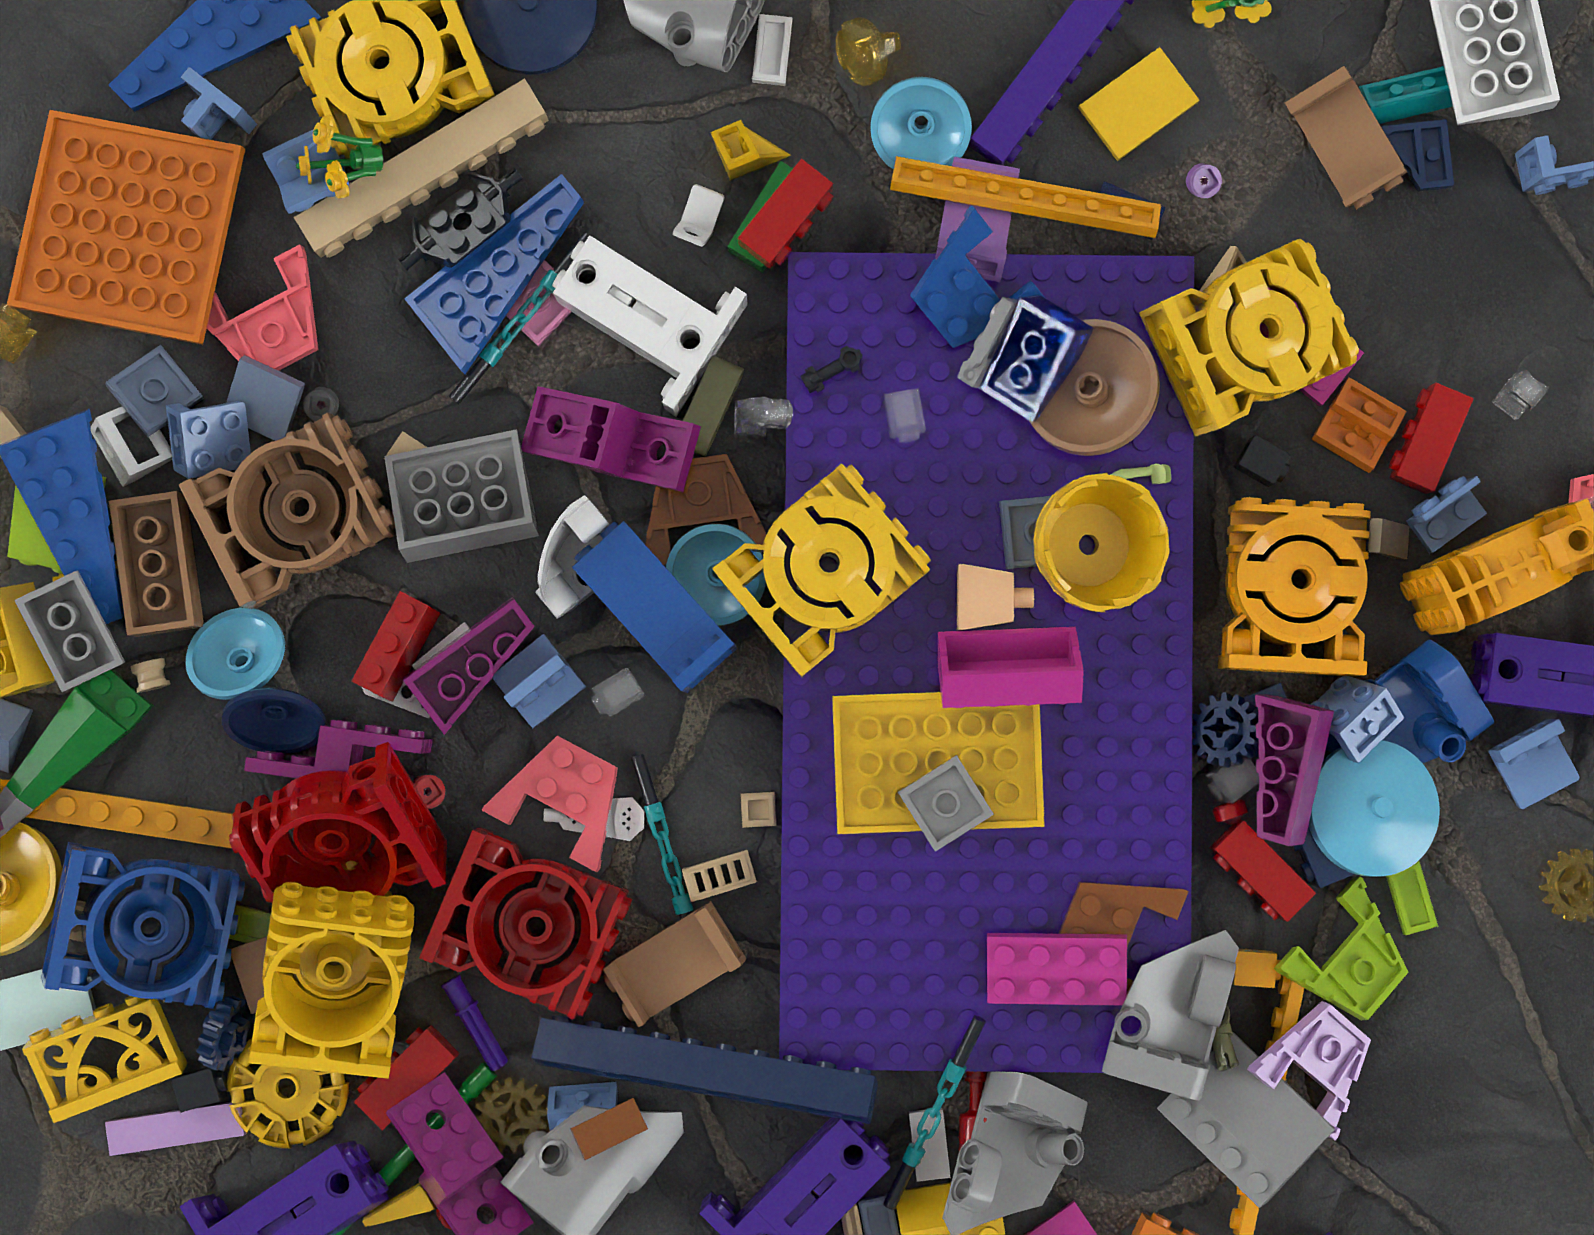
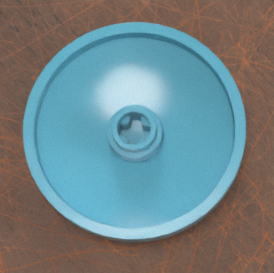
M1382 740L1359 763L1349 760L1342 747H1340L1323 760L1308 824L1309 829L1320 850L1338 867L1361 876L1378 877L1396 874L1415 864L1429 849L1435 837L1440 815L1437 789L1423 763L1411 752L1397 744Z

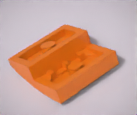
M1348 377L1320 422L1312 440L1370 473L1375 468L1387 443L1393 438L1407 411Z

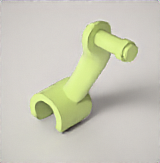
M1165 464L1120 469L1110 474L1124 479L1151 476L1152 484H1163L1171 481V469Z

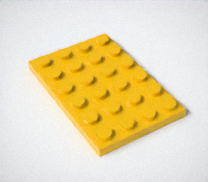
M941 692L832 696L837 834L922 831L898 792L956 755L994 813V815L972 829L1045 827L1040 704L1029 706L942 708Z

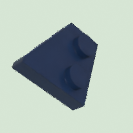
M1447 119L1382 126L1384 133L1406 168L1407 176L1418 192L1448 189L1454 186Z

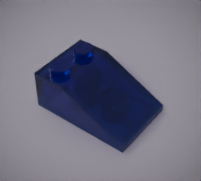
M1041 295L1020 298L979 389L1031 422H1036L1080 359L1094 328Z

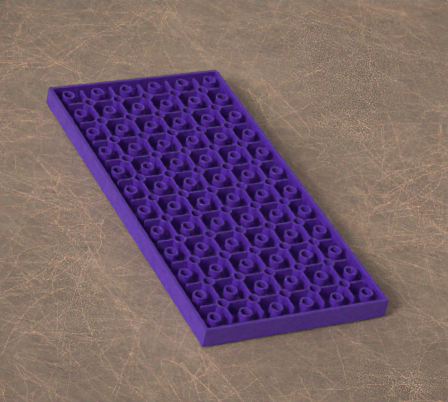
M791 252L788 256L785 510L804 496L808 490L816 486L821 479L833 472L838 465L842 463L847 468L852 464L864 479L861 486L868 494L874 491L886 505L883 511L891 521L897 518L909 533L905 537L913 548L918 544L931 561L927 564L930 571L875 617L858 628L835 633L833 652L802 678L784 657L779 1059L782 1060L784 1055H790L803 1059V1064L815 1066L817 1061L830 1062L837 1065L838 1070H850L851 1067H859L867 1070L944 1071L949 1060L954 1058L973 1016L976 1015L983 1018L986 1023L965 1064L967 1067L965 1071L1104 1073L1102 1068L1114 1028L1115 1018L1120 1012L1122 1005L987 1003V933L1058 934L1078 883L1091 882L1182 888L1189 891L1178 920L1143 907L1127 947V978L1135 980L1141 965L1191 944L1194 433L1139 312L1190 288L1194 289V256L1006 254L1001 281L984 279L1001 300L1002 297L1009 298L1031 280L1050 303L1051 307L1020 321L996 367L991 366L980 388H974L959 379L958 375L963 362L967 361L973 353L976 339L952 348L910 296L936 254ZM1088 319L1107 320L1128 328L1148 347L1159 373L1160 391L1158 403L1152 418L1142 432L1121 448L1093 456L1067 453L1045 441L1037 433L1026 416L1021 397L1023 372L1035 348L1053 331L1076 321ZM845 346L860 350L863 358L860 360L858 371L852 373L844 370L823 382L824 390L818 393L816 391L808 392L800 377L806 373L805 369L813 366L815 370H818L838 359L840 349ZM1152 464H1165L1170 467L1171 481L1169 483L1152 484L1151 476L1126 479L1139 483L1150 491L1168 527L1169 555L1161 576V582L1155 590L1145 594L1130 606L1105 612L1084 610L1065 602L1064 598L1055 593L1040 573L1038 566L1006 569L999 501L1052 496L1067 483L1085 475L1099 473L1110 475L1120 469L1148 467ZM815 510L808 512L818 525L826 523L839 524L849 528L858 535L866 547L869 559L868 572L864 581L879 596L881 589L872 579L875 567L874 553L864 533L855 525L845 520L821 518ZM785 534V545L787 546L785 552V574L794 592L812 605L824 608L837 607L847 619L854 617L842 601L828 603L816 601L797 589L790 568V558L794 544ZM1088 535L1083 536L1079 541L1081 552L1089 555L1094 551L1095 542ZM825 556L819 561V566L824 572L831 573L838 569V564L832 557ZM958 564L1014 573V588H1034V607L1014 608L1013 622L964 631L1076 627L1084 670L1082 703L1040 704L1045 827L970 829L936 852L922 831L837 834L832 696L941 692L938 672V632L957 631ZM784 614V634L790 640V644H792L810 628L798 624ZM819 631L818 633L829 645L830 631ZM1127 1016L1121 1022V1029L1127 1034L1136 1033L1140 1028L1141 1022L1135 1016Z

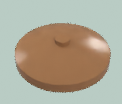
M1099 319L1076 321L1062 326L1049 334L1039 343L1029 357L1021 382L1023 407L1026 416L1037 433L1057 449L1082 456L1105 454L1119 449L1132 441L1142 432L1152 418L1160 391L1157 365L1145 343L1128 328L1115 322Z

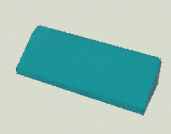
M1444 66L1359 86L1360 92L1379 124L1453 107Z

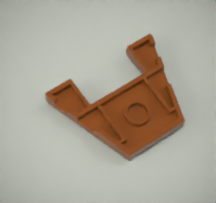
M727 454L693 458L683 492L658 486L655 487L645 545L663 565H666L671 552L669 529L738 520L739 530L750 536L756 544L763 545L767 534Z
M1079 882L1058 934H1127L1128 947L1143 907L1178 920L1189 891L1182 888ZM1127 978V995L1134 982L1130 978Z

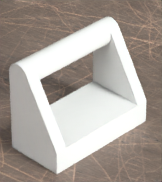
M119 407L96 417L91 426V433L121 485L124 487L171 461L172 453L168 442L159 429L149 436L159 456L137 464L115 426L116 423L130 416L123 407Z

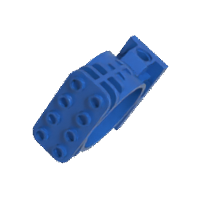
M68 842L41 974L44 989L59 991V988L87 992L103 981L121 993L133 997L160 999L166 1003H171L172 1001L182 1002L188 1006H193V1004L204 1005L205 1008L213 1009L215 1003L223 999L225 983L221 982L222 969H228L230 964L231 949L227 948L229 935H235L237 929L238 915L234 914L236 901L241 902L243 898L245 881H240L239 873L235 869H221L210 865L201 866L191 862L182 863L151 858L135 860L121 865L111 850ZM112 860V862L115 864L117 868L109 872L110 862ZM142 876L141 886L126 893L116 903L110 917L109 930L111 939L117 950L126 957L123 976L116 973L119 958L113 954L105 940L104 918L112 900L122 890L133 885L136 877ZM177 877L180 878L178 890L187 898L192 908L194 917L193 933L184 951L174 960L163 965L160 979L155 980L158 963L174 956L184 945L189 932L187 910L180 899L172 893L174 879ZM78 883L96 884L87 898L83 911L75 910L80 887ZM149 917L158 919L159 926L155 932L146 934L141 931V924L145 919ZM76 925H81L82 939L88 954L67 951L71 929ZM89 969H96V972L88 977Z

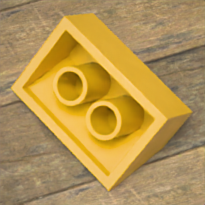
M34 582L0 588V699L40 688L56 681L14 601L35 591Z
M951 1182L904 1190L896 1206L901 1235H951L943 1220ZM1003 1217L971 1228L959 1235H1005Z

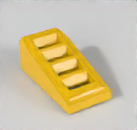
M419 1182L366 1214L362 1222L365 1227L429 1212L435 1209L436 1206Z

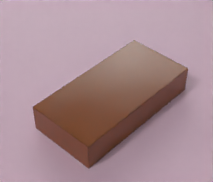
M634 1098L570 1128L584 1160H587L648 1130Z

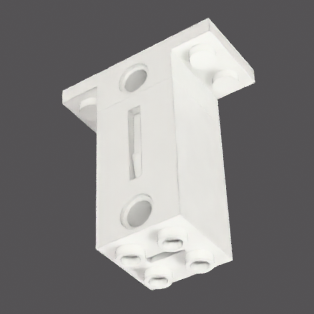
M589 235L586 242L580 241L574 248L570 257L573 259V262L568 270L562 269L555 278L552 287L556 289L553 294L560 305L676 377V380L672 377L668 380L661 395L663 396L662 403L664 409L677 417L706 371L711 358L717 354L746 308L747 294L737 287L733 289L731 294L725 292L715 307L717 310V315ZM588 274L596 276L589 284L581 283L582 278ZM689 338H695L700 341L699 345L694 349H686L682 346Z

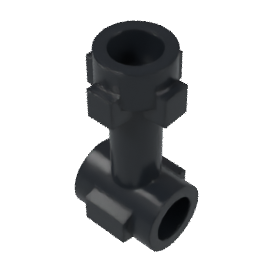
M845 346L840 349L838 359L818 370L810 366L805 369L806 373L800 377L809 393L814 391L818 393L825 389L823 382L844 370L852 373L858 371L863 355L859 349L856 350Z

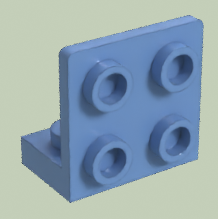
M313 130L262 153L266 164L279 185L283 203L288 214L295 211H305L320 199L336 196L335 192H331L328 189L325 181V174L328 172L327 168L310 169L312 184H308L307 176H300V170L296 168V164L299 163L298 156L305 155L304 146H308L309 161L341 159L335 148L331 146L327 153L317 152V144L313 141Z
M1548 135L1534 138L1515 153L1523 192L1534 190L1535 195L1555 191V186L1567 184L1568 189L1587 185L1588 180L1594 179V161L1555 168L1554 165L1557 161L1556 150L1550 144Z
M236 401L196 409H189L180 403L166 405L173 469L177 473L189 479L204 476L217 468L228 471L237 470L242 461L251 454L244 402Z
M1462 476L1457 480L1450 481L1438 490L1441 494L1440 497L1434 496L1430 500L1426 499L1411 510L1414 516L1406 522L1429 553L1435 552L1487 514L1470 491V489L1481 482L1477 476L1470 479Z
M1346 675L1335 680L1331 687L1317 701L1310 704L1334 711L1329 734L1335 736L1349 760L1359 763L1404 719L1387 688Z
M1546 719L1488 750L1519 809L1527 808L1578 781L1580 778L1558 737L1559 734L1565 732L1559 719Z
M617 1082L549 1087L547 1108L549 1130L551 1131L584 1105L609 1109L617 1106Z

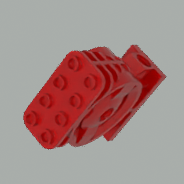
M389 742L376 746L375 757L350 765L347 772L329 770L303 775L291 781L282 789L274 791L272 802L263 794L255 797L253 809L244 801L236 804L235 812L232 813L233 826L232 833L229 835L231 848L236 854L239 853L245 861L248 874L251 878H256L261 886L262 894L268 903L273 902L274 890L286 882H296L302 886L313 888L329 886L338 891L346 892L367 891L377 896H385L393 882L411 886L428 880L432 888L446 884L447 840ZM292 828H294V829H293L294 842H293V840H292V838H291V836H290V834H289V830L292 829ZM372 833L376 836V839L370 846V851L374 854L373 857L367 851L371 843ZM350 860L358 863L352 867L356 869L351 871L346 866V863Z
M482 827L472 830L419 958L429 963L436 962L457 972L477 966L489 981L505 991L525 997L534 1004L539 1003L549 1007L548 1010L553 1012L558 1011L568 1015L567 1018L572 1020L576 1018L577 1014L583 1016L593 996V993L588 991L590 984H596L599 981L606 965V961L601 960L604 951L610 952L620 930L614 928L617 919L623 920L633 900L627 897L629 890L619 888L606 880L602 881L591 876L589 873H583L568 865L549 859L523 860L517 843L493 834L494 832ZM510 854L515 863L514 866L507 865ZM479 866L498 873L484 884L477 895L473 894L471 885ZM537 871L543 872L537 887L527 888L515 894L505 904L501 912L499 934L503 945L510 953L502 969L498 964L503 950L497 941L494 925L497 909L503 898L512 889L521 884L532 882ZM571 886L576 891L573 900L581 916L582 926L578 944L564 961L555 966L544 968L538 982L531 981L538 964L548 963L557 959L569 948L576 931V918L572 906L566 899ZM463 904L470 907L467 917L466 935L452 929L456 924ZM532 917H540L544 920L546 929L543 934H534L529 929V920ZM470 952L473 960L465 963Z

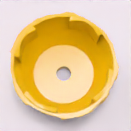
M1107 473L1080 477L1067 483L1049 498L1042 508L1035 525L1033 544L1034 558L1038 569L1053 591L1071 605L1095 612L1120 609L1130 606L1145 594H1149L1161 582V576L1169 555L1168 527L1150 491L1139 483L1131 482L1120 476L1108 475ZM1085 535L1090 536L1095 542L1094 551L1089 555L1082 553L1079 548V541Z

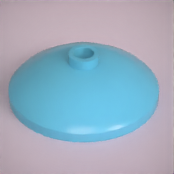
M913 77L894 84L879 98L871 118V138L875 150L880 158L892 169H894L896 156L952 166L954 157L961 158L971 138L972 123L966 102L953 87L935 78ZM919 116H924L928 121L924 125H918L915 119Z
M707 524L689 531L677 541L670 552L666 568L717 625H726L744 618L748 613L716 576L712 568L722 560L724 561L744 543H756L746 533L733 526ZM751 551L759 562L763 559L762 552ZM764 571L745 586L758 603L766 587Z
M235 608L224 611L203 624V627L193 636L186 653L187 674L199 691L216 699L229 700L243 692L261 688L275 675L283 660L285 652L283 632L277 622L269 614L261 610Z

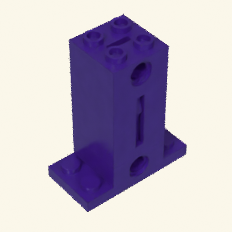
M1502 633L1478 635V641L1475 640L1473 642L1471 659L1475 661L1474 673L1469 675V679L1484 704L1594 718V646ZM1499 665L1501 666L1502 670L1501 675L1499 674L1498 670Z
M831 1117L737 1214L733 1212L735 1207L723 1194L716 1196L712 1191L702 1200L699 1214L720 1235H825L891 1168L888 1157L890 1154L887 1151L889 1148L875 1134L870 1138L864 1132V1123ZM849 1145H858L862 1148L860 1152L853 1155L844 1151Z
M354 1140L333 1145L230 1215H228L229 1211L224 1201L220 1197H216L215 1194L192 1198L179 1207L195 1235H336L390 1198L386 1193L388 1186L379 1173H374L368 1163L370 1156L362 1144H357Z

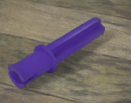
M457 975L442 984L441 988L444 989L456 1010L454 1013L455 1017L459 1016L489 1069L496 1071L502 1068L508 1062V1059L477 1007L478 1000H473L461 979L462 977Z

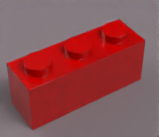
M801 158L738 237V244L769 269L775 263L781 265L792 251L789 247L796 236L802 239L813 225L810 219L817 210L823 212L834 198L831 194L833 183Z
M1437 382L1430 385L1427 389L1423 388L1415 403V407L1419 408L1415 419H1410L1403 430L1402 437L1406 439L1401 451H1395L1390 461L1389 468L1393 471L1389 479L1424 494L1434 492L1474 398Z
M399 591L357 669L352 682L393 702L404 682L403 677L409 673L440 612Z
M1237 819L1210 846V849L1215 853L1212 859L1225 872L1231 869L1240 878L1236 882L1240 888L1250 897L1255 893L1264 902L1260 906L1262 910L1274 921L1279 917L1281 920L1288 922L1316 894L1262 838L1257 837V833L1244 820Z
M430 1025L425 1031L418 1027L405 1040L409 1047L401 1055L396 1051L392 1053L389 1079L368 1077L357 1088L361 1095L354 1103L382 1131L391 1123L386 1114L390 1108L434 1080L460 1054L433 1025Z

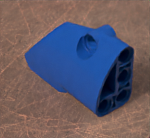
M1430 639L1375 680H1364L1365 682L1387 688L1404 716V719L1383 741H1388L1405 748L1422 763L1438 757L1445 762H1454L1460 759L1466 750V741L1470 742L1494 724L1491 714L1459 661L1449 651ZM1329 734L1326 751L1333 752L1341 746L1335 736Z

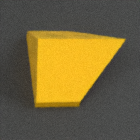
M741 120L710 132L730 181L791 156L745 127Z

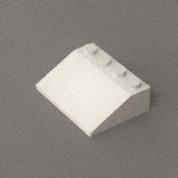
M1429 0L1457 125L1518 117L1555 108L1560 101V96L1538 0Z

